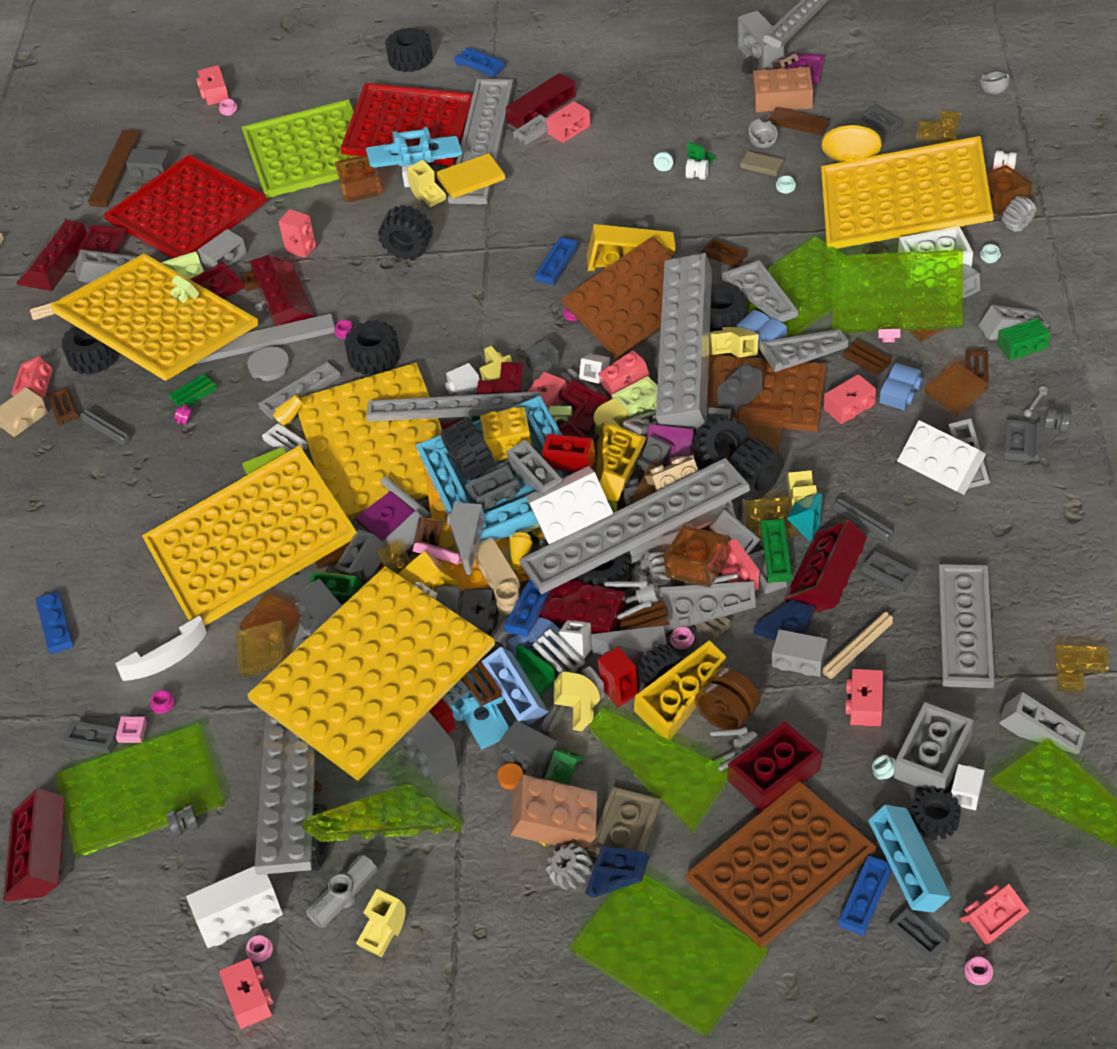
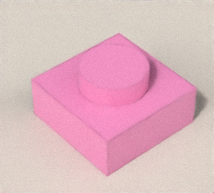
M878 329L877 338H882V342H895V338H900V329Z
M121 717L116 734L118 743H142L147 725L145 717Z

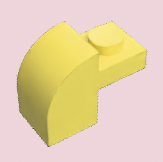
M424 160L407 168L408 182L418 201L423 200L431 208L446 200V194L435 183L434 171Z
M723 327L721 331L710 332L709 354L732 353L737 357L757 355L759 334L740 327Z
M492 346L484 349L486 365L479 368L481 381H499L501 362H512L510 355L503 357L500 352H496Z
M616 398L602 404L595 411V434L598 440L604 422L622 428L623 422L628 420L627 410Z
M812 470L787 474L791 508L796 501L817 494L816 485H813Z
M562 671L554 681V704L573 707L572 730L583 731L592 722L593 708L600 701L599 692L594 683L587 677Z
M376 889L363 912L369 918V921L356 944L382 958L393 936H398L402 929L406 909L399 899Z

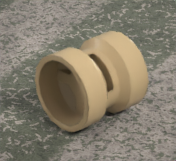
M503 582L496 586L494 590L495 599L497 600V610L499 613L509 616L519 599V591L516 584Z

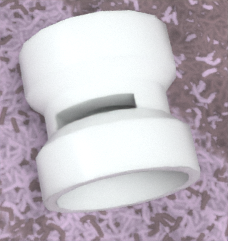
M997 150L993 170L1000 171L1004 169L1007 172L1013 173L1017 153L1010 152L1007 154Z
M688 159L686 178L693 179L698 177L700 180H706L709 170L708 160L698 162L695 159Z

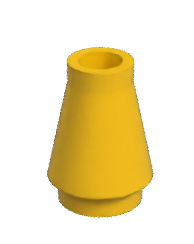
M294 394L293 397L275 408L274 418L283 426H286L288 423L291 424L304 401Z
M517 532L509 539L510 566L514 569H523L519 559L529 554L532 541L530 535Z

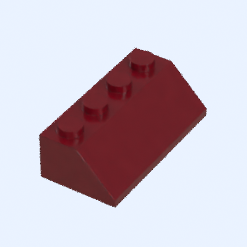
M66 219L53 232L18 279L17 284L53 291L78 256L77 249L86 234L84 223Z
M271 255L250 260L254 280L274 326L315 317L290 262Z
M850 519L815 533L784 598L787 603L792 599L815 606L816 612L834 609L840 603L841 594L848 585V579L856 567V561L862 553L867 539Z
M36 788L12 811L4 901L45 897L59 885L61 879L59 864L62 859V851L60 850L61 841L64 836L62 823L66 812L64 796Z

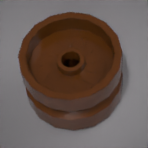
M719 668L695 696V704L703 717L712 725L721 730H734L742 728L748 720V716L760 704V694L753 683L741 673L729 668Z

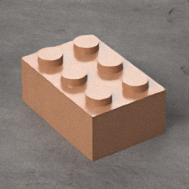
M810 67L753 71L755 111H774L776 107L787 110L812 109L813 87Z
M523 774L513 789L510 835L559 847L562 844L569 846L573 843L586 850L596 837L597 792Z

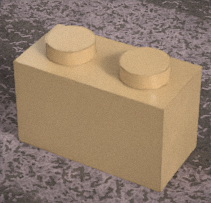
M27 387L0 406V427L13 437H16L48 413L42 398Z

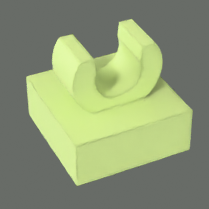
M178 275L172 280L176 287L171 291V295L175 299L178 297L182 303L187 301L188 296L195 300L199 295V292L191 283Z
M549 406V412L556 424L561 420L567 422L574 412L571 406Z

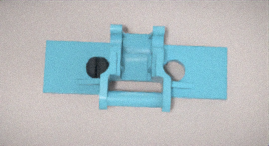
M424 127L423 130L400 133L393 131L394 143L366 148L370 167L398 164L399 166L414 165L421 160L430 163L436 159L462 155L457 136L432 139L429 136L427 127ZM420 138L419 145L407 147L406 139Z
M474 668L483 680V682L485 683V685L487 686V688L489 689V691L491 692V694H494L489 685L486 683V681L480 674V672L478 671V669ZM468 671L466 673L467 676L473 684L476 683V681ZM456 685L453 686L458 692L460 691ZM450 691L446 693L450 698L453 696ZM468 691L449 707L453 711L456 721H464L467 724L481 750L499 742L509 730L508 724L497 707V704L504 701L503 696L480 707L470 691ZM480 692V695L482 696V698H483V699L486 698V696H484V695Z

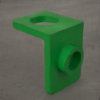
M691 141L687 143L688 159H695L700 162L705 160V157H708L709 165L716 159V156L706 152L703 146Z
M565 748L554 750L545 780L570 785L577 762L585 761L586 757Z

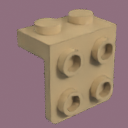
M680 456L671 460L672 464L669 466H656L650 469V474L645 475L648 484L654 485L656 491H659L698 472L694 459Z

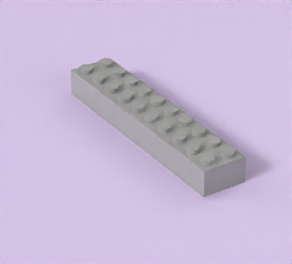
M706 253L665 260L656 419L661 426L698 429L707 422L712 270Z

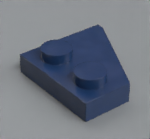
M792 599L754 626V634L776 641L779 629L805 634L815 614V606Z
M601 846L585 894L590 898H595L641 882L650 856L643 851Z

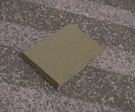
M612 786L596 826V837L587 849L588 855L597 858L601 846L644 852L660 811L662 799Z

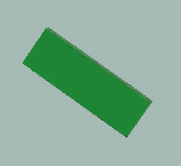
M784 519L760 521L768 583L792 581Z

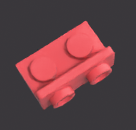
M40 356L21 364L11 394L15 396L27 387L41 398H44L53 368Z
M736 538L728 541L726 553L729 554V557L724 559L721 564L717 563L716 568L718 566L722 576L739 575L738 578L727 580V583L754 581V590L759 589V569Z
M997 884L984 892L985 899L980 903L978 900L970 903L964 908L966 914L959 918L962 923L969 921L985 944L991 943L1029 912L1010 884L999 887Z

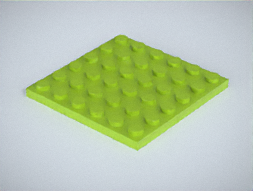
M349 99L241 126L266 198L376 170V167H370L368 157L341 154L340 147L354 113ZM363 160V165L365 166V168L363 170H358L357 168H362V166H360L362 162H358V164H356V161ZM353 162L352 164H348V165H349V166H353V167H354V171H353V172H347L346 170L351 171L352 168L346 167V166H345V163Z

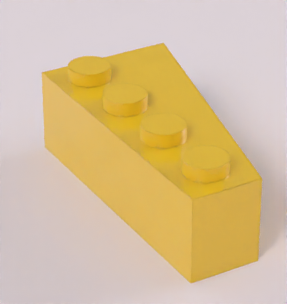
M594 224L586 255L588 271H595V268L598 267L607 268L652 236L674 256V233Z
M604 422L597 443L596 477L606 499L618 502L637 465L636 462L641 455L646 437Z
M423 551L398 573L399 576L414 585L415 582H421L433 591H435L436 586L456 587L460 584L445 563L426 551Z
M709 640L635 695L634 712L668 744L696 709L695 696L707 684V681L717 669L725 668L726 656Z

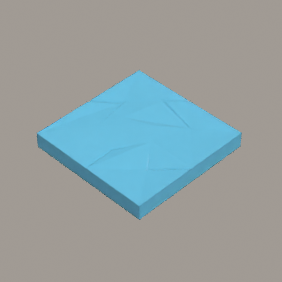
M538 396L513 407L525 408L532 446L538 449L540 456L543 458L542 450L547 434H562L542 397ZM481 419L472 422L484 439ZM441 435L417 444L418 455L447 515L449 512H452L454 503L474 504L465 484L471 481L461 474L443 444ZM505 460L495 461L494 465L496 466ZM554 470L562 479L575 473ZM512 472V475L520 483V492L511 499L498 501L490 509L483 508L485 522L480 541L489 537L497 541L538 524L525 497L537 490L525 484L515 472Z

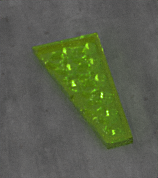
M601 708L589 725V731L608 750H611L619 758V761L625 767L627 766L634 773V776L656 798L662 799V802L671 810V813L677 819H680L687 826V829L694 834L727 785L728 768L719 771L718 767L720 764L604 708Z
M1049 738L991 779L990 785L1117 848V798Z
M404 784L305 818L302 828L320 842L349 840L350 835H361L364 839L373 838V835L376 833H383L384 837L419 835L420 830H430L433 834L442 833L443 829L451 828L452 832H460L463 822L438 806L433 799L422 795L414 786Z

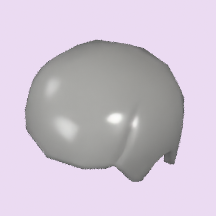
M999 71L990 72L987 75L983 74L979 79L981 89L990 95H998L1004 92L1010 81L1008 73L1005 74Z
M756 119L749 125V141L753 146L764 149L772 147L776 143L778 138L777 128L770 121L762 122L760 119Z

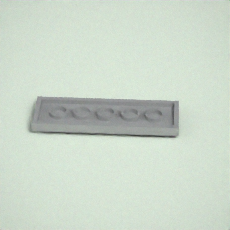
M939 564L942 686L994 688L988 566Z

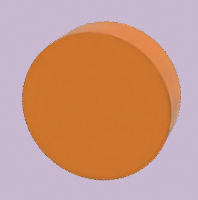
M514 763L503 765L497 773L500 786L508 790L514 789L523 775L521 767Z

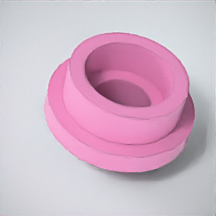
M224 99L220 102L219 111L223 115H232L237 111V104L232 99Z
M677 627L670 635V643L676 649L685 650L694 644V635L687 627Z
M261 935L252 937L246 946L247 957L256 963L266 961L273 952L271 941ZM263 948L261 952H256L258 949Z
M974 957L966 963L964 974L971 983L984 985L992 979L993 968L985 958ZM980 970L983 972V974L979 975L974 973V971Z

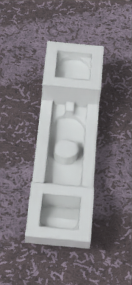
M198 616L180 626L181 635L148 654L140 657L136 651L115 663L122 680L140 679L156 674L186 657L199 645L207 634L202 618Z

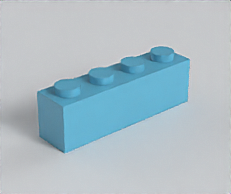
M884 805L868 820L911 910L934 913L951 898V895L907 808Z

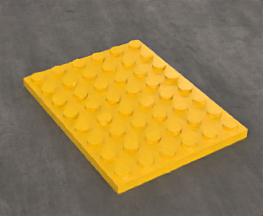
M981 136L857 159V161L852 163L840 162L821 166L828 250L994 220Z
M145 253L50 304L52 312L165 381L258 326V319ZM176 275L191 283L199 292L195 300L188 296L187 301L182 303L178 297L175 299L171 295V291L176 287L172 282Z
M417 362L300 397L304 404L299 409L298 415L315 469L347 518H349V521L356 519L355 517L390 492L381 484V480L384 477H388L414 500L428 496L425 469L418 455L416 445L441 435L443 430L438 418L368 422L366 418L369 401L430 398Z
M299 445L145 533L142 537L187 619L191 621L200 616L204 626L350 542L357 532Z
M385 566L253 688L247 696L252 703L359 781L495 645V641L492 637Z

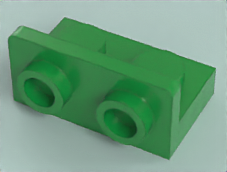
M518 644L515 647L516 656L514 657L539 697H541L554 685V667L550 662L543 661L537 657L531 649L524 648Z

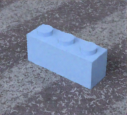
M500 647L482 660L483 665L502 691V696L519 722L530 726L549 712L512 652Z

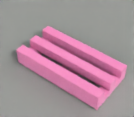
M416 542L414 544V552L422 553L426 551L435 558L455 564L462 563L459 552L425 542Z

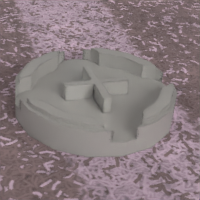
M265 347L255 351L249 357L247 365L249 373L253 378L271 381L282 377L286 373L285 370L289 369L290 362L288 354L283 349Z

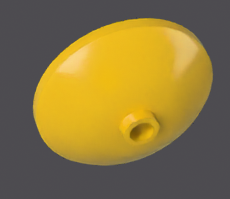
M848 125L837 127L827 132L822 139V150L829 158L837 162L852 163L857 161V159L876 156L881 150L882 142L880 136L875 131L863 126Z

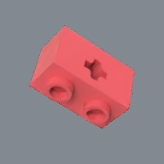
M219 65L197 70L199 78H196L202 99H206L208 105L229 99Z
M575 101L546 118L548 134L562 143L591 126L589 110Z
M289 209L279 220L286 252L306 258L316 247L310 216Z
M634 350L598 373L604 391L611 398L614 393L647 376L651 379L645 361Z
M544 372L539 379L534 381L532 387L527 392H541L542 399L549 410V406H560L563 402L560 400V397L567 387V383L564 379Z
M858 374L824 394V410L840 424H843L864 410L870 409L875 404L876 388Z
M852 669V679H847L846 694H851V699H846V714L851 715L850 725L881 726L883 671Z
M250 958L219 971L240 1029L272 1016L269 1005L273 1004L268 988L262 990L260 983L265 981L259 966L253 967Z

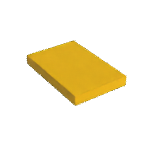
M489 153L436 172L438 180L452 199L505 180L504 172Z

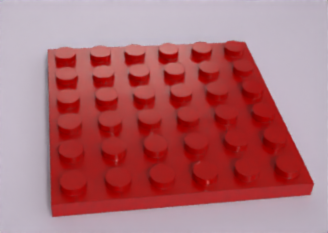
M364 83L340 147L341 154L368 157L366 153L367 147L394 143L393 131H397V133L423 130L424 127L428 128L430 138L457 136L460 145L473 93ZM420 138L405 140L407 147L420 144ZM456 157L436 159L434 162L427 164L454 166Z
M187 154L103 215L106 221L117 227L127 228L129 234L173 259L192 252L198 253V249L225 230H230L265 204L267 198L266 195Z

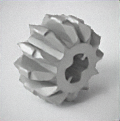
M1017 196L1015 200H1011L1010 204L1006 206L1007 208L1003 211L1001 220L1008 229L1020 232L1032 222L1031 220L1035 216L1037 208L1029 198Z
M647 552L644 557H641V565H638L639 573L637 574L640 576L639 581L647 580L648 584L655 582L658 587H668L671 585L670 580L674 578L672 575L674 567L671 566L672 559L668 557V554L663 552Z
M573 843L569 846L562 844L559 851L553 850L554 856L547 859L549 866L546 868L551 881L565 890H568L570 886L577 889L579 882L586 883L584 877L592 874L589 867L593 864L587 851Z

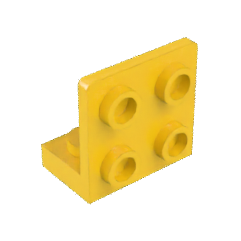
M512 407L508 410L489 412L480 416L484 440L492 453L494 462L509 459L506 451L525 440L532 446L524 407Z

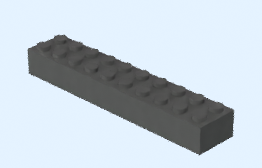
M320 579L295 592L297 599L295 607L301 615L299 622L304 630L309 629L311 631V635L342 607ZM429 711L396 743L402 745L409 761L414 760L420 775L424 779L427 777L432 784L437 783L458 769L454 741Z

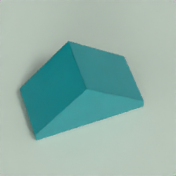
M817 493L796 501L787 517L808 541H812L815 533L821 526L822 494Z

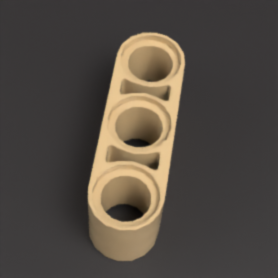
M489 537L480 541L475 557L477 562L475 563L493 590V593L495 594L496 586L503 582H512L520 590L521 587L517 576L493 538Z

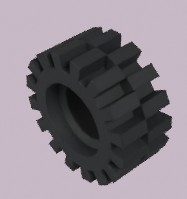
M660 644L658 648L656 646L653 647L652 652H646L647 656L640 659L642 663L637 664L636 676L647 687L680 663L682 659L670 646Z
M930 788V793L925 789L922 791V796L920 794L916 796L912 805L911 818L915 826H917L919 834L924 831L923 837L928 838L929 834L933 835L932 840H937V835H940L941 839H946L947 834L952 836L954 830L957 831L960 822L961 805H958L959 800L956 797L952 799L953 794L951 792L945 795L944 789L940 788L939 792H935V788ZM931 808H937L944 811L946 817L943 819H933L926 815V811Z

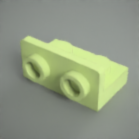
M197 252L161 262L188 279L204 272Z
M647 376L614 393L612 399L616 398L627 410L628 419L656 410L657 384Z

